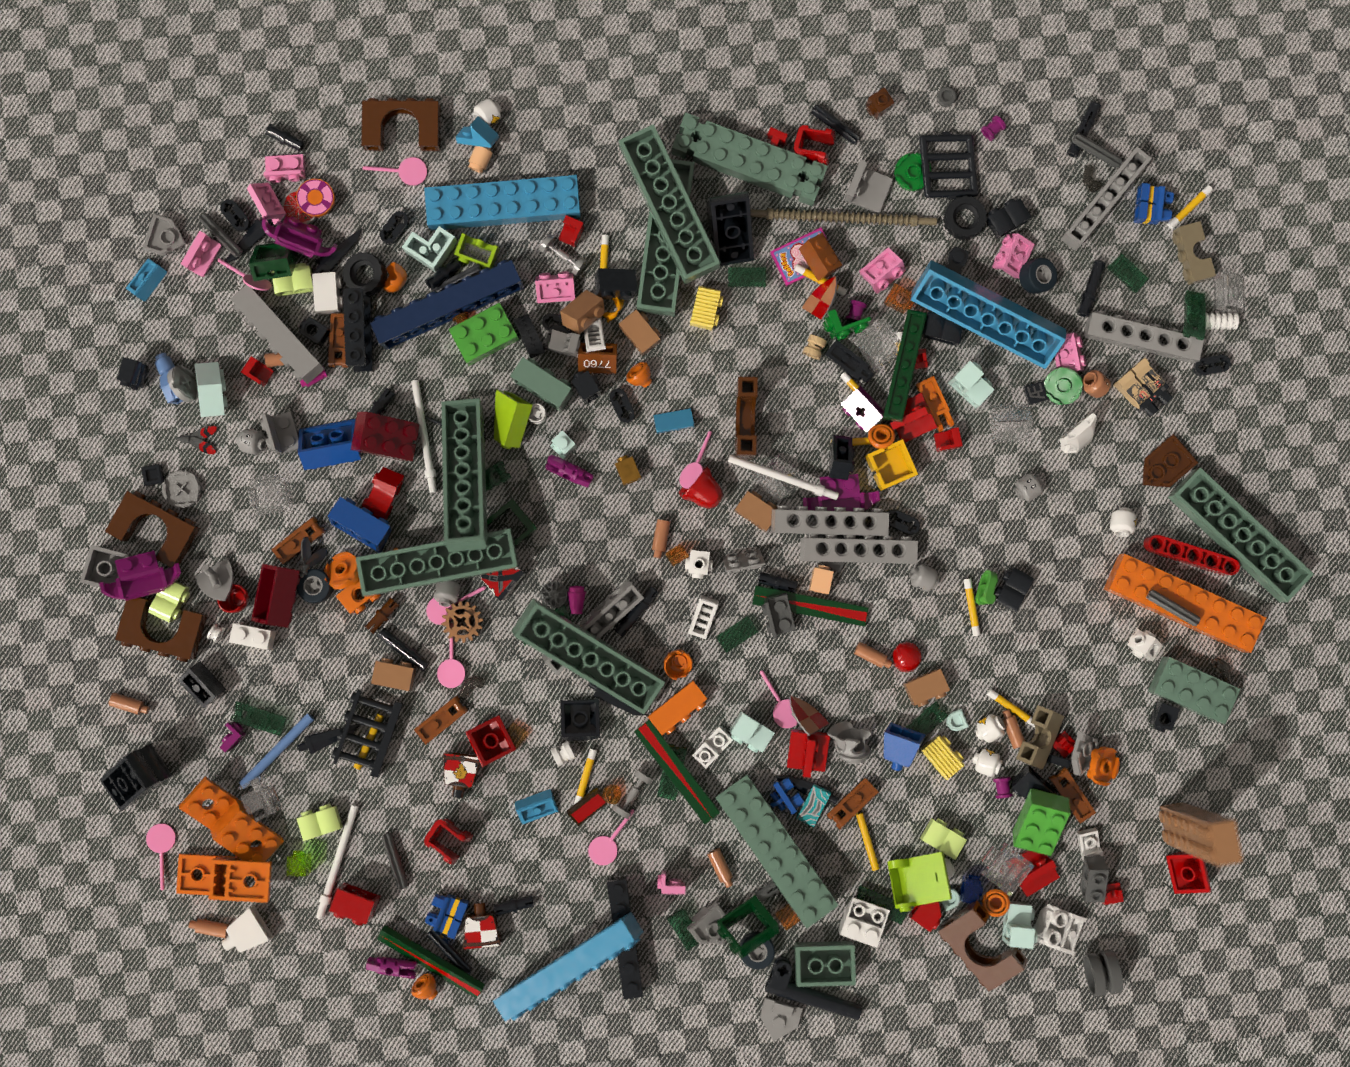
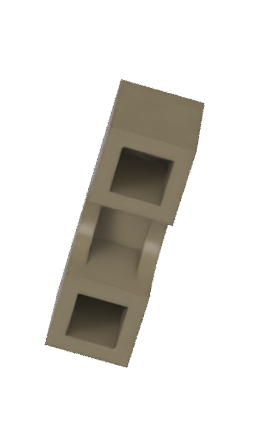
M1201 221L1176 228L1173 231L1172 239L1178 248V260L1183 265L1184 280L1187 281L1188 285H1192L1215 277L1216 273L1212 259H1199L1193 251L1194 245L1200 244L1206 239Z
M1037 705L1030 722L1035 726L1034 737L1029 742H1022L1016 759L1043 770L1065 716Z

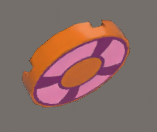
M310 179L300 185L296 194V201L298 207L308 216L322 217L333 208L335 194L327 182L321 179Z

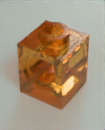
M895 283L883 304L904 314L906 310H911L915 302L911 301L912 292ZM896 296H903L905 303H898Z

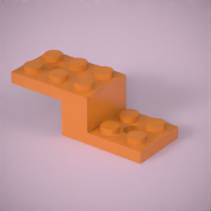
M206 776L179 805L180 810L210 829L215 842L242 860L267 861L284 842L283 837L253 817L251 808ZM207 799L213 800L210 806L202 805ZM253 841H261L258 847H251Z
M181 853L178 859L176 894L209 895L208 900L268 903L270 901L272 862L239 860L238 856ZM195 869L202 871L203 876L201 880L194 878L193 872ZM247 876H252L255 879L254 886L246 884L245 879Z

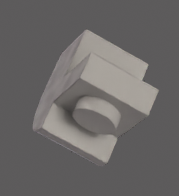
M553 329L548 330L543 348L554 353L576 357L581 338H579V334L575 333L566 334Z

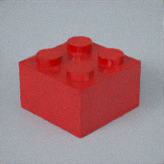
M344 883L337 888L329 911L333 912V915L337 918L344 919L346 917L352 919V923L363 926V924L366 925L374 917L381 896Z

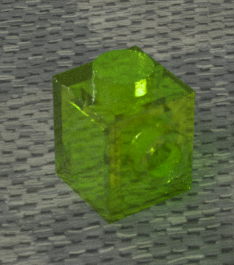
M298 850L293 851L292 854L287 856L286 876H307L311 873V853Z

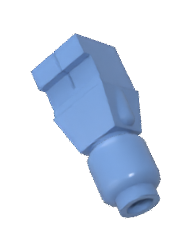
M166 353L158 354L155 356V366L161 375L160 386L168 403L180 404L183 400H180L173 393L167 380L168 371L175 367L174 363Z

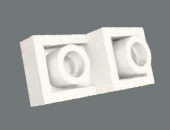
M719 726L692 756L704 768H707L733 739L724 728Z
M1096 827L1077 831L1082 860H1084V856H1103Z

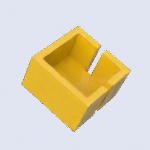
M903 439L893 443L887 449H879L865 456L871 472H876L873 477L880 491L918 475Z

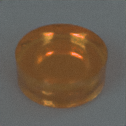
M612 784L607 785L603 790V800L607 804H617L622 796L620 787Z

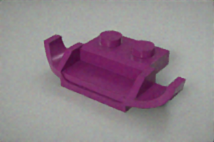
M267 216L262 218V227L268 236L276 240L275 244L311 258L313 255L329 256L337 249V244H333L329 248L321 246L323 241L320 238L322 230L318 229L315 225H307L295 217L285 216L283 223L278 222L275 228L268 223Z
M850 474L848 480L829 478L827 476L819 478L820 484L825 486L826 489L839 493L837 500L823 495L821 497L803 498V506H808V510H815V507H827V511H834V507H844L846 511H853V508H865V511L880 501L879 491L860 493L858 474Z
M151 551L115 560L119 578L115 579L116 582H100L99 585L104 595L128 601L165 591L166 588L179 578L181 570L179 563L174 564L169 569L163 570V567L159 568L155 552Z

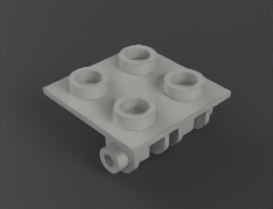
M749 549L745 553L740 554L735 552L729 553L723 557L725 571L730 572V574L739 572V570L742 572L743 569H757L765 565L761 551L756 549Z

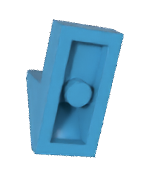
M477 116L470 126L461 129L456 136V141L458 144L491 148L498 140L499 135L482 118Z

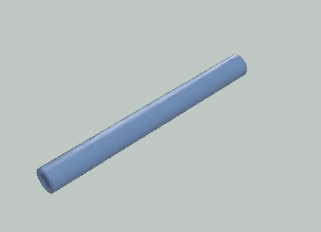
M307 713L257 763L239 784L246 789L314 721V718Z

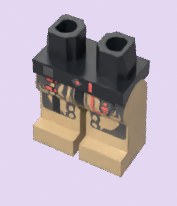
M1144 358L1113 385L1136 407L1135 409L1138 412L1143 411L1151 417L1159 410L1153 403L1156 398L1164 406L1173 397L1167 390L1169 388L1167 383L1150 367L1148 360Z

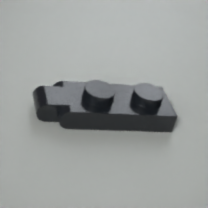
M837 339L824 355L858 382L862 380L868 383L874 375L869 370L871 366Z

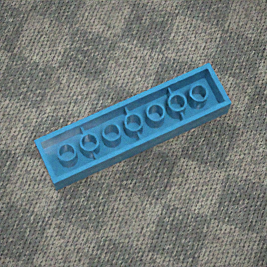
M577 175L424 188L427 226L430 231L437 230L439 226L446 230L564 220L566 215L574 219L581 218Z
M930 260L912 290L911 301L1044 369L1048 367L1066 341L1065 328L933 260Z
M632 912L506 990L493 1002L505 1022L509 1019L514 1021L526 1011L537 1007L542 1001L553 997L558 991L566 989L574 981L582 979L590 971L598 969L608 959L609 961L614 959L624 949L628 950L641 940L639 936L644 932Z

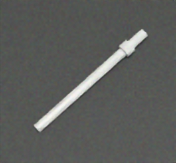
M413 380L411 383L417 420L420 424L419 432L426 468L424 471L425 479L428 481L429 493H436L435 477L437 476L432 464L419 380Z
M731 454L729 455L727 462L812 491L814 495L820 497L823 495L834 500L838 498L839 493L826 489L821 484L817 483L815 485Z
M351 804L324 892L320 895V905L316 915L318 919L324 918L327 906L331 903V893L359 806Z

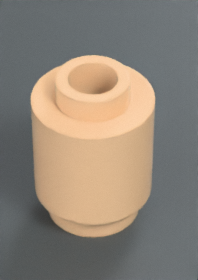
M475 146L468 161L470 163L468 167L478 173H483L493 155L490 151L491 148Z

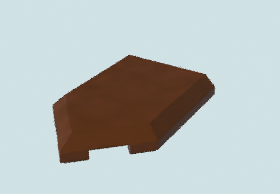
M1172 434L1144 458L1142 485L1171 487L1199 462L1179 439Z

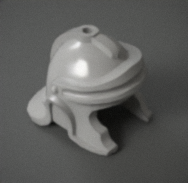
M848 721L839 722L828 730V736L834 738L833 742L840 759L848 764H859L867 760L871 750L866 743V739L873 734V731L868 728H854L853 724Z

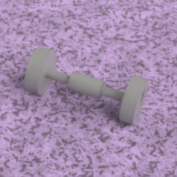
M548 235L540 245L539 251L545 254L550 248L556 253V256L565 262L568 261L573 264L572 274L578 276L585 267L587 260L581 257L578 262H575L563 250L553 247L554 237Z
M636 769L634 775L639 778V781L635 787L631 788L623 807L615 804L612 810L626 819H629L631 813L626 808L630 801L633 802L638 794V788L644 781L647 784H651L653 780L638 769Z

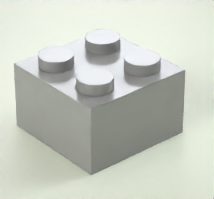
M91 545L80 582L100 587V582H116L115 579L119 578L115 560L130 557L131 555Z

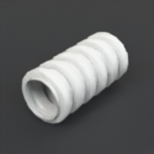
M1203 313L1201 317V327L1203 330L1207 328L1209 330L1213 328L1215 330L1219 328L1221 330L1225 328L1227 330L1231 328L1236 330L1240 322L1238 313Z

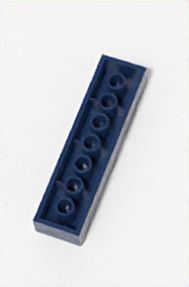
M503 260L497 264V267L492 269L485 268L479 272V275L474 277L472 275L462 279L461 283L456 285L455 283L449 284L444 287L445 290L431 292L427 294L425 299H415L407 307H397L389 315L375 317L374 321L370 322L379 344L385 350H388L523 290L524 286L512 260Z

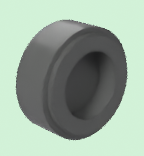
M943 87L937 94V102L942 107H950L956 100V92L951 87Z

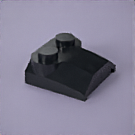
M599 698L591 700H560L562 740L583 741L600 738Z

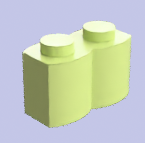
M299 263L295 265L292 276L273 278L275 294L277 296H288L312 292V268L306 265V263Z
M175 581L165 591L157 593L148 613L167 622L178 620L182 612L180 610L181 605L186 603L190 596V592H188L190 587Z
M331 804L319 807L320 811L313 813L312 810L300 813L301 817L297 818L303 841L343 828L337 806L331 807Z
M931 818L920 839L956 860L967 841L963 837L964 833L956 828L953 831L946 827L948 823L939 818L936 821Z

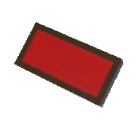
M596 787L566 812L580 826L609 802Z

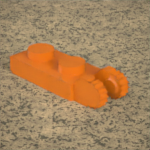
M932 376L917 383L916 387L919 393H923L937 423V430L939 432L944 430L938 417L944 414L946 423L950 427L954 426V421L949 413L950 409L935 377Z

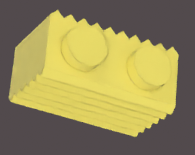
M702 286L698 287L690 326L712 330L713 326H717L719 315L716 314L717 307H722L724 298L720 296V290Z
M937 734L920 750L942 777L948 780L965 766L962 762L964 758L957 750L955 752L952 751L949 747L951 743L945 736L941 737Z

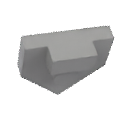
M156 213L153 214L142 250L163 256L186 245L173 219Z
M1078 732L1071 757L1074 775L1078 776L1090 766L1092 750L1094 748L1099 749L1098 739L1082 732Z
M714 902L710 907L704 906L691 918L692 923L687 929L699 944H725V939L722 940L717 933V921L726 914L719 904Z
M765 997L760 1018L773 1041H776L798 1028L803 1008Z

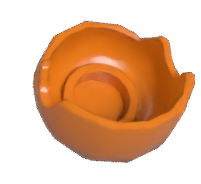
M394 261L386 268L389 276L385 282L384 290L388 293H394L402 289L407 280L405 269Z
M681 649L669 652L664 658L663 668L667 676L673 680L687 677L692 669V658L689 653Z

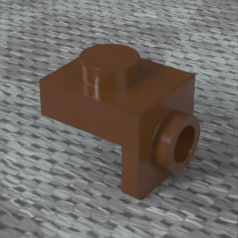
M882 88L868 98L866 103L867 112L877 120L883 116L887 108L894 104V101L886 88Z

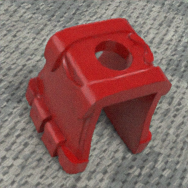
M802 125L798 129L794 143L795 154L806 157V161H817L828 166L829 157L827 153L803 149L805 139L833 146L836 138L835 131L828 128L825 131L810 129L808 125Z
M440 819L433 824L425 836L424 844L428 848H434L444 856V861L452 865L457 862L460 856L436 840L442 830L445 828L462 842H470L474 835L469 831L460 830L449 819Z

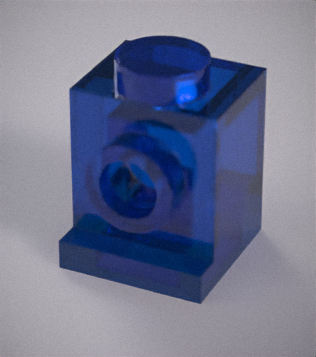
M969 874L968 877L962 876L960 901L971 904L977 900L982 905V901L979 899V896L983 894L980 876Z

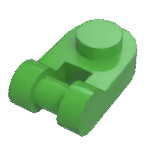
M986 570L982 574L975 597L978 605L993 604L995 602L994 590L998 584L995 572Z

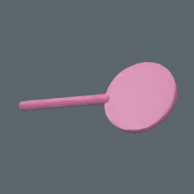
M415 157L403 160L399 169L362 167L363 170L398 172L401 180L411 186L421 184L427 176L425 163Z
M218 259L219 263L241 275L243 282L247 286L261 291L271 289L272 284L270 281H253L252 274L246 275L222 259Z
M711 431L707 433L696 462L690 463L681 472L679 481L680 485L685 489H689L703 472V467L699 463L712 434Z
M483 586L463 596L462 598L458 599V601L455 604H458L459 601H464L478 594L479 592L485 590L486 587ZM434 598L431 599L426 608L429 620L438 625L446 622L442 615H447L448 613L445 609H453L452 605L443 607Z
M453 638L450 639V659L442 662L437 671L439 682L447 688H455L461 685L466 674L462 663L454 659Z
M761 670L760 674L778 702L773 709L774 721L782 728L796 726L798 722L792 716L790 700L781 701L764 671Z
M631 809L630 811L631 816L634 813V809ZM625 818L611 837L599 836L590 843L588 852L594 863L608 865L614 861L617 856V845L614 842V838L629 819Z
M167 824L154 825L149 829L146 836L148 847L152 851L160 853L161 890H164V852L169 851L176 841L175 831Z

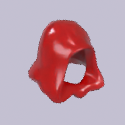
M706 467L689 489L682 487L679 490V495L684 500H689L700 507L711 509L720 504L723 498V491L712 477L710 468Z

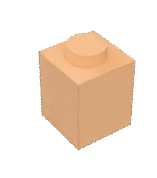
M823 565L813 568L809 591L829 594L834 571H829L830 567Z

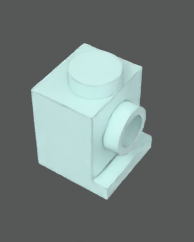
M563 430L551 441L552 444L550 445L562 459L577 447Z

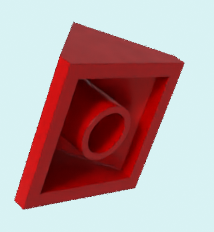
M499 715L465 732L482 767L516 750Z
M1186 852L1166 855L1174 894L1212 892L1204 860Z

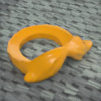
M612 298L617 311L612 313L605 312L603 314V317L607 319V323L617 317L618 312L623 308L624 300Z

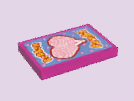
M822 228L770 251V255L786 287L806 278L804 275L794 271L796 264L811 270L799 248L808 239L822 233Z

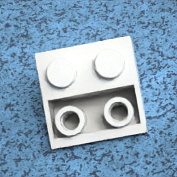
M852 897L844 911L838 932L842 936L878 948L890 910Z

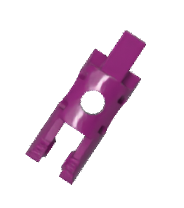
M554 455L548 456V462L545 466L548 471L573 483L585 487L590 486L594 475Z
M378 956L369 957L366 962V970L378 974L410 979L416 978V972L412 970L417 966L416 961Z

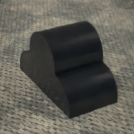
M746 191L708 198V201H706L708 224L713 249L720 261V266L754 261L749 193Z
M150 743L141 749H136L123 756L100 779V782L119 810L123 811L165 783L173 775Z

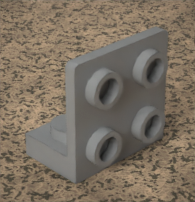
M860 159L844 201L879 214L893 179L865 168L867 162Z
M290 411L273 417L263 413V419L260 422L262 429L267 432L266 444L268 449L280 455L298 450L299 433L293 412Z

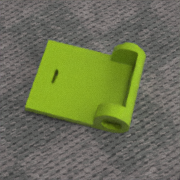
M944 852L887 862L895 909H900V912L912 911L911 907L952 899Z

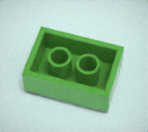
M500 303L449 329L468 366L519 340Z
M1031 788L1013 829V847L1051 856L1070 815L1069 798Z

